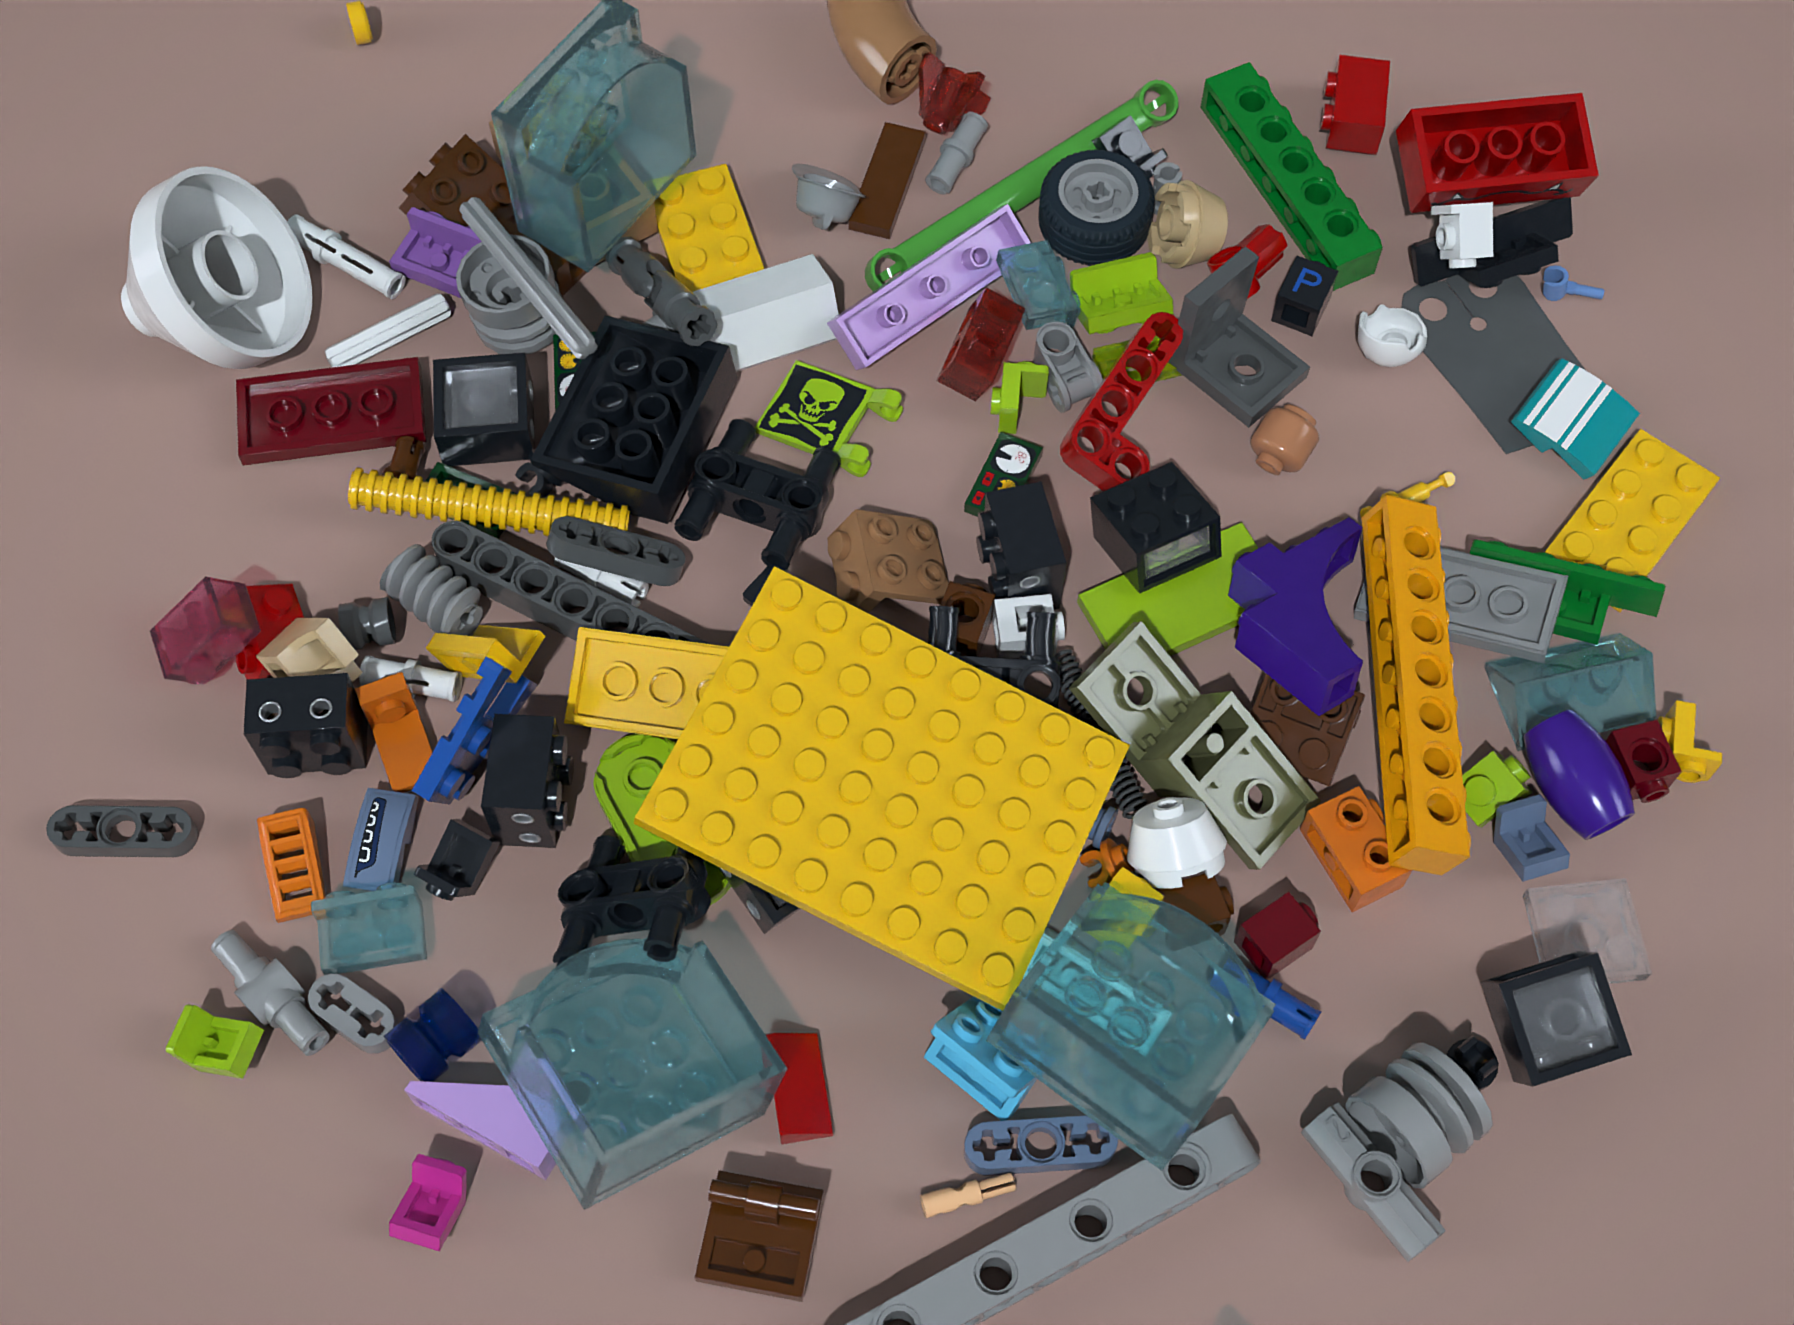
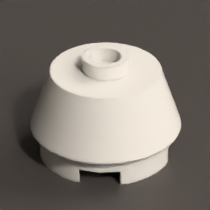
M1186 797L1164 798L1142 807L1134 814L1127 861L1134 867L1135 874L1143 875V879L1153 888L1183 887L1181 877L1195 875L1205 870V875L1209 879L1219 873L1225 865L1223 851L1227 845V840L1202 801Z

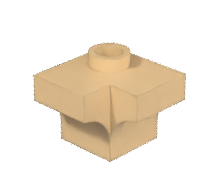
M296 618L256 655L257 659L273 678L348 673L353 683L363 673L353 661L359 654L330 618Z

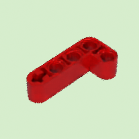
M1167 312L1152 314L1137 330L1060 444V455L1063 462L1102 491L1130 480L1122 478L1117 473L1115 463L1125 465L1131 473V479L1150 470L1147 455L1120 433L1183 339V329L1178 324L1179 320ZM1156 335L1160 338L1158 347L1151 352L1146 348ZM1126 367L1136 369L1141 376V381L1131 379L1126 372ZM1101 401L1111 403L1116 408L1118 417L1108 415L1103 410ZM1077 437L1087 438L1094 447V453L1084 451L1079 446Z

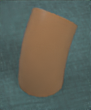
M827 0L831 25L841 52L851 69L864 85L888 105L899 103L910 96L928 75L935 60L937 47L935 39L916 21L906 0Z

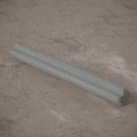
M471 197L468 202H463L460 205L459 211L464 221L573 355L578 359H585L589 354H593L597 349L594 336L482 200L477 197Z

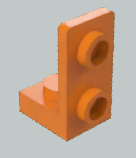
M399 672L357 687L355 691L360 706L371 726L391 788L395 792L405 793L413 789L433 751L413 695L403 672Z

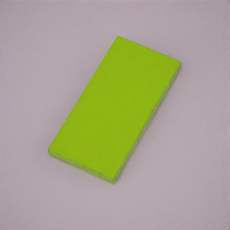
M1241 522L1221 531V558L1140 594L1125 575H1121L1078 594L1077 603L1105 650L1131 623L1141 621L1169 656H1172L1239 625V618L1245 609L1228 596L1233 576L1232 568L1241 555L1257 550L1258 546ZM1198 542L1146 564L1145 574L1148 576L1202 552L1204 549Z

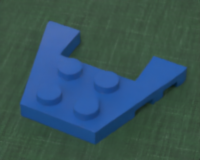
M486 656L477 671V674L483 677L472 695L466 693L456 709V711L462 714L448 737L443 735L440 738L412 791L429 802L450 805L454 798L460 801L474 782V771L484 758H488L494 714L516 715L538 684L524 675H521L517 683L506 682L512 671Z

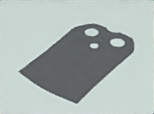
M1460 275L1425 286L1416 285L1403 294L1401 308L1418 314L1427 328V342L1423 353L1461 396L1505 454L1533 446L1511 423V420L1557 360L1563 358L1584 370L1585 368L1567 346L1519 276L1505 279L1502 284L1497 286L1496 293L1488 298H1481L1473 294L1469 288L1470 281ZM1428 298L1441 300L1447 307V314L1442 320L1430 321L1421 315L1419 311L1420 303ZM1478 317L1485 320L1487 325L1484 330L1478 331L1471 327L1470 321Z

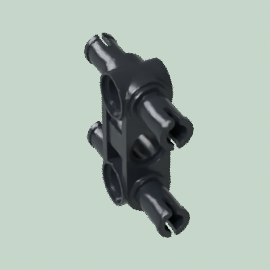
M733 419L729 423V428L719 446L702 452L696 458L694 464L695 475L687 489L689 500L679 518L676 519L674 529L683 538L698 541L702 538L703 531L713 513L718 512L773 531L766 548L761 553V560L772 569L775 566L785 571L788 569L789 562L800 541L816 535L821 529L822 513L830 498L828 486L836 470L841 465V458L833 450L824 447L817 448L805 473L801 476L745 457L749 446L756 438V429L747 421Z
M929 606L928 644L1024 692L1025 678L1032 673H1042L1051 682V691L1041 701L1058 709L1061 687V663H1059V658L1054 657L1056 613L1026 612L1025 655H1021L1020 659L961 656V652L957 651V626L960 608Z
M610 835L597 837L594 841L593 851L587 867L568 876L558 889L559 901L564 906L561 914L564 931L557 951L553 955V963H557L556 967L564 972L580 973L586 967V960L595 938L650 930L643 946V950L647 951L646 955L660 962L674 960L677 955V947L683 928L700 919L711 905V897L704 887L708 876L704 864L705 860L677 846L675 854L670 857L620 864L625 854V846H621L622 841Z

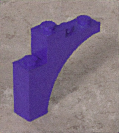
M1350 517L1332 527L1323 528L1317 535L1299 545L1294 544L1290 546L1284 553L1269 542L1253 552H1246L1241 555L1232 568L1233 576L1228 596L1245 609L1239 618L1238 624L1240 627L1235 648L1318 716H1321L1354 695L1363 660L1348 647L1335 629L1325 605L1323 589L1330 580L1354 561L1363 527Z

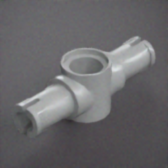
M234 930L224 932L211 945L212 952L235 977L234 984L237 990L234 993L264 1027L270 1024L273 1028H281L306 1056L316 1054L327 1044L330 1035L305 1007V998L302 996L305 990L276 958L270 961L265 956L259 957Z

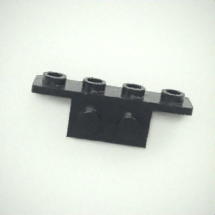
M1571 198L1548 199L1493 217V257L1476 258V267L1449 268V259H1440V250L1436 244V236L1414 243L1411 246L1414 282L1419 286H1425L1460 275L1480 288H1492L1502 284L1505 279L1517 275L1535 274L1541 270V267L1558 262V245L1554 242L1569 238L1573 234Z

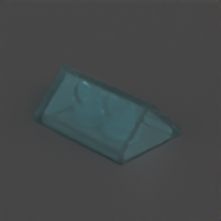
M1621 633L1600 637L1598 645L1582 641L1548 649L1545 663L1509 657L1487 662L1484 666L1517 751L1526 749L1524 735L1530 729L1546 719L1570 709L1584 718L1598 733L1653 721L1656 718L1653 653Z

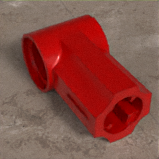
M1270 224L1257 226L1237 245L1221 250L1207 261L1212 274L1245 246L1258 255L1259 260L1247 298L1258 292L1261 286L1258 279L1284 257V249L1288 246L1283 233L1275 230Z

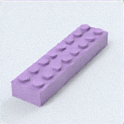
M1004 205L995 209L828 321L827 324L856 370L866 368L1036 251L1009 205Z

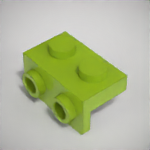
M1152 252L1075 269L1070 272L1072 310L1088 334H1104L1112 332L1118 327L1135 323L1143 324L1152 314L1158 312H1167L1173 315V298L1157 279V259Z

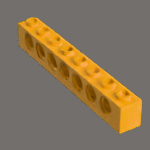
M1386 494L1362 517L1388 861L1389 866L1443 875L1470 858L1471 836L1467 830L1465 809L1467 793L1463 785L1461 768L1462 744L1458 737L1456 716L1458 701L1454 695L1452 675L1454 660L1449 644V613L1446 610L1444 592L1445 571L1442 568L1440 551L1441 530L1438 527L1436 506Z

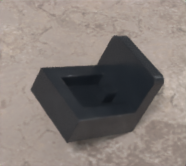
M450 819L430 863L418 865L414 875L427 882L425 889L428 892L445 900L453 901L454 897L475 895L500 841L460 819Z

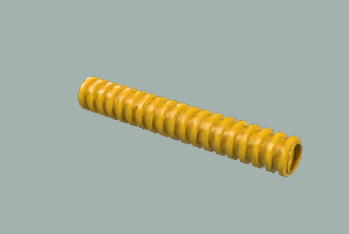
M356 467L355 471L351 474L348 490V503L350 508L358 510L360 506H365V510L368 512H373L374 508H380V512L383 514H388L389 510H395L397 516H402L404 512H410L412 518H417L419 514H424L426 520H432L434 516H438L441 522H447L448 518H453L454 521L460 522L467 520L470 526H476L478 522H482L485 528H491L492 524L499 525L500 530H506L507 526H511L514 532H521V529L525 528L528 529L529 534H535L536 530L543 531L544 536L549 535L552 522L559 517H575L628 531L630 517L628 505L623 504L621 509L613 508V503L609 502L606 504V507L599 506V501L594 500L589 505L584 504V499L578 498L577 503L570 502V498L563 496L562 501L555 500V495L549 494L546 499L541 498V494L534 492L532 497L526 496V491L519 490L518 494H511V489L505 488L503 492H497L495 486H490L488 490H482L480 484H475L474 488H468L466 482H460L459 486H454L451 480H445L444 484H440L437 478H430L429 482H425L422 476H416L414 480L408 479L407 474H401L397 478L394 477L392 472L388 471L382 476L379 475L378 470L371 469L368 474L364 473L363 468Z

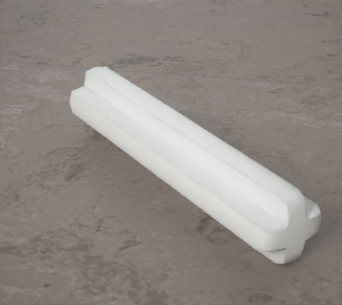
M437 293L328 347L325 350L327 360L331 367L355 365L449 318L451 315L450 307L442 294Z

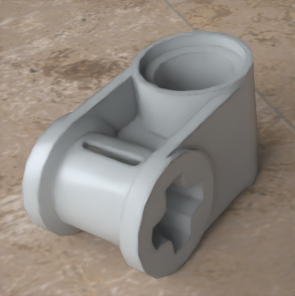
M1053 321L1040 327L1036 337L1033 363L1049 367L1047 390L1056 409L1064 413L1070 410L1071 404L1092 396L1103 381L1098 367L1089 358L1078 340L1075 331L1069 325ZM1047 349H1057L1061 352H1051Z

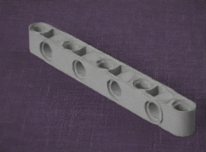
M1233 1114L1224 1116L898 1294L845 1325H887L895 1319H904L911 1325H978L1241 1178L1257 1167L1261 1160ZM1174 1165H1183L1189 1168L1193 1173L1195 1182L1188 1186L1174 1183L1169 1176L1168 1168ZM1084 1215L1093 1216L1102 1224L1103 1233L1094 1238L1085 1237L1076 1229L1075 1220ZM992 1266L999 1267L1008 1274L1010 1283L1004 1289L998 1291L991 1290L981 1282V1272Z

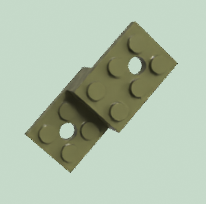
M1141 621L1131 623L1069 687V690L1105 733L1130 745L1125 757L1159 797L1189 796L1190 798L1202 801L1206 805L1225 836L1227 843L1249 869L1260 870L1304 821L1308 810L1316 807L1321 802L1234 693L1227 691L1200 694ZM1132 678L1137 679L1142 684L1144 690L1143 698L1138 705L1131 702L1127 694L1128 683ZM1254 785L1263 794V804L1257 812H1254L1248 803V794Z

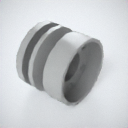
M510 235L563 299L559 286L555 281L549 259L540 245L525 236ZM482 242L473 246L461 259L456 273L457 289L464 306L468 310L475 331L484 345L498 354L523 352L531 354L549 345L553 341V334H556V332Z
M1420 1042L1413 1043L1403 1052L1401 1059H1394L1388 1064L1385 1071L1386 1077L1377 1076L1371 1078L1348 1098L1345 1105L1349 1116L1379 1151L1389 1154L1397 1161L1401 1168L1402 1179L1413 1188H1425L1449 1167L1453 1160L1452 1153H1465L1470 1149L1474 1140H1480L1493 1126L1491 1111L1483 1095L1470 1077L1439 1049Z

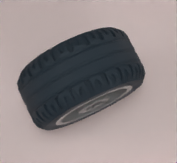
M1087 150L1068 155L1049 170L1042 183L1038 212L1041 233L1047 244L1057 254H1061L1063 258H1067L1069 261L1072 260L1074 263H1081V265L1091 266L1131 257L1144 244L1150 230L1155 205L1153 186L1146 172L1136 162L1131 161L1130 158H1126L1124 155H1119V153L1105 150Z

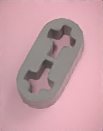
M340 974L321 976L312 984L308 993V1002L311 1010L322 1023L357 1048L369 1054H378L388 1050L395 1043L399 1033L397 1019L392 1011L377 998ZM328 992L334 995L340 993L350 1007L346 1012L333 1004L327 1007L323 998ZM361 1015L374 1023L381 1018L380 1023L384 1027V1031L379 1036L371 1032L365 1038L367 1033L357 1020Z

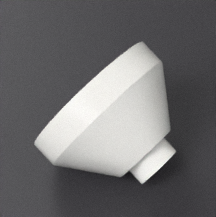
M194 167L186 169L150 189L142 197L135 209L130 229L127 279L122 289L121 302L128 320L137 330L150 337H159L209 363L230 369H246L258 366L287 352L300 341L308 327L312 311V285L307 262L295 234L283 215L256 187L226 170L214 167Z

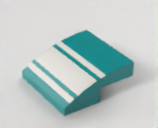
M1561 358L1548 371L1513 417L1511 423L1541 453L1553 448L1584 480L1598 472L1640 413L1606 383L1581 367Z

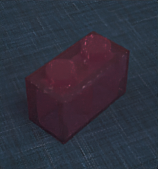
M206 576L150 630L164 679L183 681L194 685L206 684L212 680L219 670L235 655L242 652L244 647L261 632L246 584Z

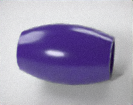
M1570 709L1556 714L1536 725L1524 735L1526 753L1536 783L1558 816L1584 840H1589L1611 830L1635 814L1630 787L1622 766L1608 743L1597 730L1574 710Z

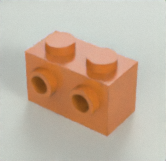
M1360 786L1308 810L1300 828L1303 836L1352 913L1402 888L1413 871L1389 866L1383 812L1375 800L1366 797Z

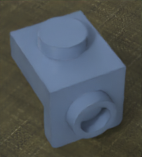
M1540 794L1501 805L1496 811L1493 843L1523 882L1569 867L1570 853L1546 824L1547 802Z

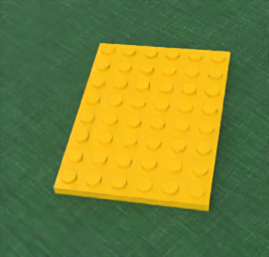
M774 566L637 812L634 824L1006 1012L1010 1007L1130 745Z

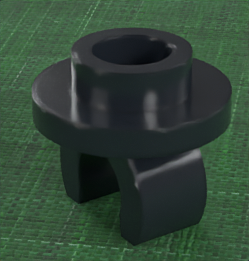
M535 448L528 453L529 460L532 458L536 450ZM531 461L520 466L515 474L519 480L527 483L537 475V482L528 493L533 496L534 492L540 493L541 498H545L550 494L553 484L561 487L565 483L559 478L533 466Z
M1475 1036L1457 1041L1446 1053L1470 1077L1479 1091L1487 1088L1497 1076L1499 1063L1495 1053L1487 1044L1478 1040Z

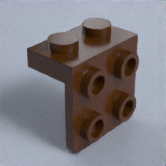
M464 134L453 148L445 142L433 155L429 162L434 168L426 177L419 171L402 189L408 197L399 206V209L407 215L411 207L420 210L424 207L427 211L436 212L446 220L466 227L468 224L462 218L459 208L463 202H468L471 197L480 198L497 220L501 216L509 220L525 202L527 195L521 185L469 136Z

